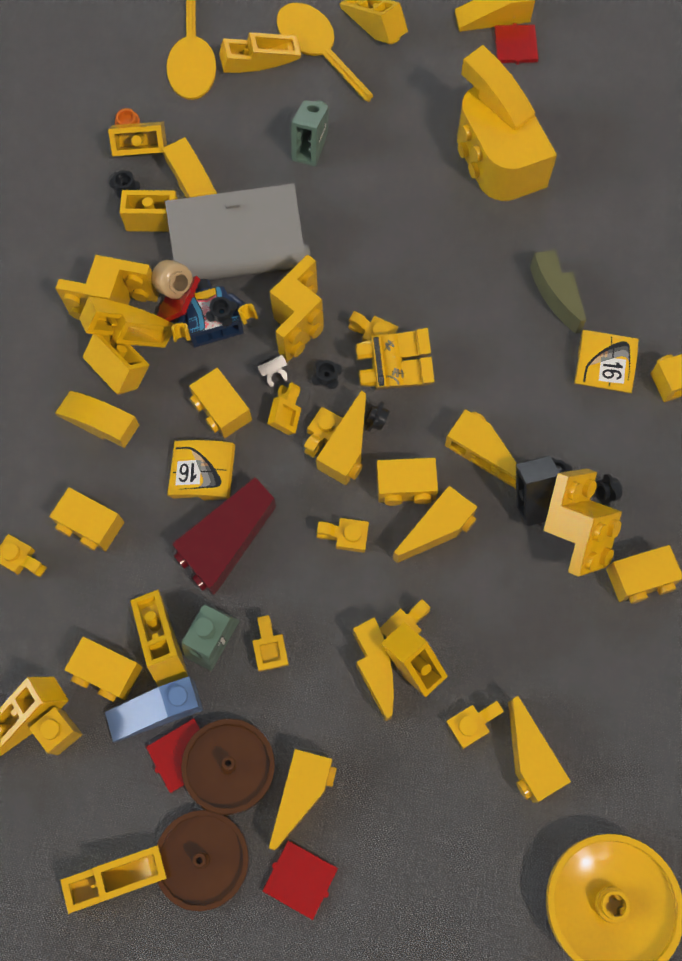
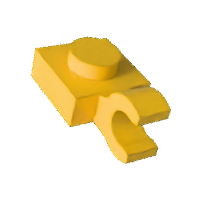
M353 311L349 318L350 324L348 326L350 330L363 334L362 342L369 341L372 336L397 333L399 328L375 315L370 322L365 316L356 311Z
M293 382L289 383L288 388L280 385L278 397L273 398L267 422L268 425L287 435L296 434L302 409L295 405L300 393L298 385Z
M321 407L307 428V433L311 436L304 444L306 448L304 453L315 458L323 443L328 442L343 418Z
M340 518L339 526L328 522H318L316 538L337 540L336 549L365 553L369 522Z
M10 534L1 543L0 565L19 575L23 568L41 578L47 569L41 562L32 558L36 550Z
M422 599L408 614L400 608L380 627L383 636L387 638L403 622L420 634L422 630L418 627L417 623L430 612L431 607Z
M269 615L257 617L261 639L253 640L252 642L258 671L262 672L289 666L283 634L273 635Z
M498 701L480 712H477L474 705H471L447 720L446 723L462 749L490 733L485 724L504 711Z

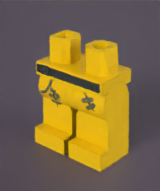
M428 328L372 336L369 341L358 343L355 346L357 360L372 359L373 369L359 370L360 386H375V390L425 386L435 382L432 357H428L431 354ZM420 358V359H415V360L402 361V360H405V359Z

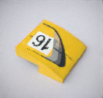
M582 330L574 384L632 393L639 339Z
M209 440L174 441L167 495L173 499L199 497L204 501L230 498L235 444Z

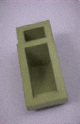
M556 250L534 253L530 270L543 299L554 314L575 334L581 333L586 322V316L573 272L562 273Z

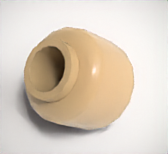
M164 260L155 266L151 280L157 292L171 299H179L189 289L193 277L187 266L174 260Z

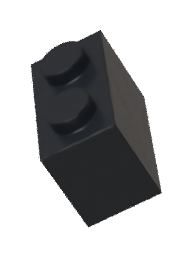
M551 456L516 464V507L526 526L546 522L557 474L563 472L560 466L555 465Z

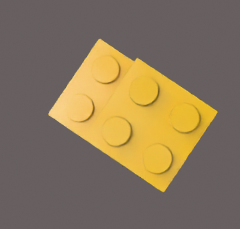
M308 254L269 291L273 318L281 324L275 331L278 353L283 354L287 363L293 357H298L305 349V344L311 338H317L324 328L322 299L316 295L318 291L316 260Z
M95 255L86 284L58 279L55 287L69 314L80 320L79 317L89 296L129 305L131 297L140 302H157L159 292H157L152 284L150 265Z
M587 468L557 474L543 530L575 543L568 573L578 577L606 568L611 563L614 556V550L612 549L614 539L618 536L622 525L620 521L622 511L590 500L597 487L595 481L597 472Z

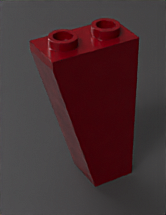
M255 477L172 543L177 551L173 555L183 569L188 566L192 569L195 575L191 578L202 591L207 588L214 595L220 589L275 510L276 503L274 497Z

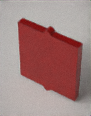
M513 23V25H495L496 56L501 63H515L516 65L520 63H538L535 25H517V23Z
M197 276L193 277L189 289L179 299H171L165 296L162 304L159 306L157 316L171 321L185 315L192 298L195 296L194 293L200 278Z
M195 718L146 747L156 766L155 772L161 775L169 793H173L184 786L181 771L182 757L188 742L200 730Z
M288 840L278 861L272 864L273 871L263 892L313 920L323 899L329 896L327 890L338 868Z

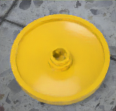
M617 834L595 835L573 844L560 856L554 865L547 884L546 911L551 930L557 942L573 961H668L671 958L682 936V893L674 873L663 858L652 848L628 836Z

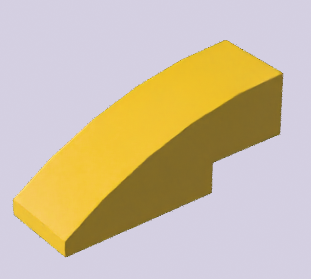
M249 32L247 40L223 38L219 55L223 73H243L288 64L300 59L301 51L297 36Z
M484 45L463 59L461 75L479 90L478 98L516 131L535 116L532 105L518 83L504 65Z
M186 137L162 148L165 161L175 175L179 187L186 198L217 194Z
M90 296L79 317L85 332L88 334L112 336L116 344L161 348L166 347L172 336L171 327L174 325V323L145 310L124 303Z
M74 391L68 393L55 412L60 418L102 440L106 438L123 448L126 447L139 427L135 416L106 402Z
M374 617L353 628V635L365 658L357 661L356 667L385 721H388L392 718L393 673L390 657L381 644L384 641L383 634Z
M157 845L61 879L60 881L67 911L70 914L167 878Z

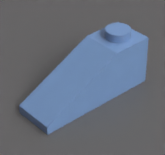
M188 676L157 687L106 711L105 715L112 740L115 743L204 710L195 681Z

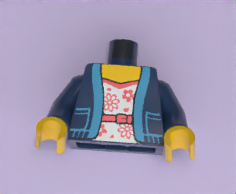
M200 279L196 293H194L195 296L192 298L185 315L178 317L176 324L171 327L174 342H177L179 338L185 337L187 341L192 340L195 348L244 334L242 323L246 325L247 319H258L253 304H246L233 293H227L223 286L212 288L208 279ZM225 297L230 302H236L238 310L233 313L231 325L223 326L220 322H209L206 319V313L210 311L209 306L213 298Z

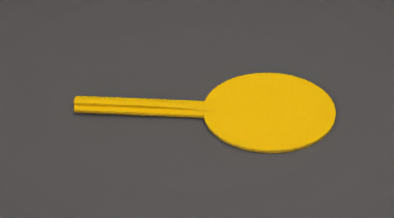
M186 0V37L180 39L172 47L167 59V76L172 89L177 95L188 100H195L204 96L212 87L216 76V60L211 47L206 41L196 37V0Z
M290 3L283 6L277 14L279 33L281 35L297 36L301 53L310 56L323 55L365 101L370 102L373 94L331 50L334 45V31L326 16L316 8L303 3Z

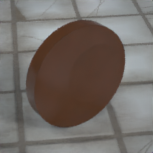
M238 719L217 720L198 730L185 748L181 765L183 782L190 797L201 808L218 815L239 814L259 803L271 785L275 768L273 751L264 734L250 723Z
M206 810L186 813L175 819L164 830L157 843L167 878L157 883L164 895L175 905L183 909L207 911L217 908L235 896L246 879L250 860L248 844L238 825L225 815L214 814Z

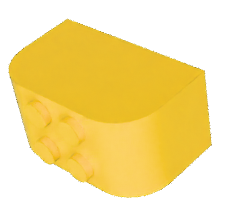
M475 86L470 88L462 100L457 132L458 152L461 158H465L468 163L470 176L476 179L481 190L487 196L500 201L514 200L547 188L557 154L536 116L515 131L478 98L479 90Z

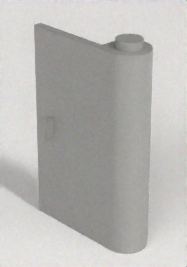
M294 183L165 201L173 260L187 266L192 273V277L197 276L200 279L215 280L293 269L307 254L310 256L309 245H303Z

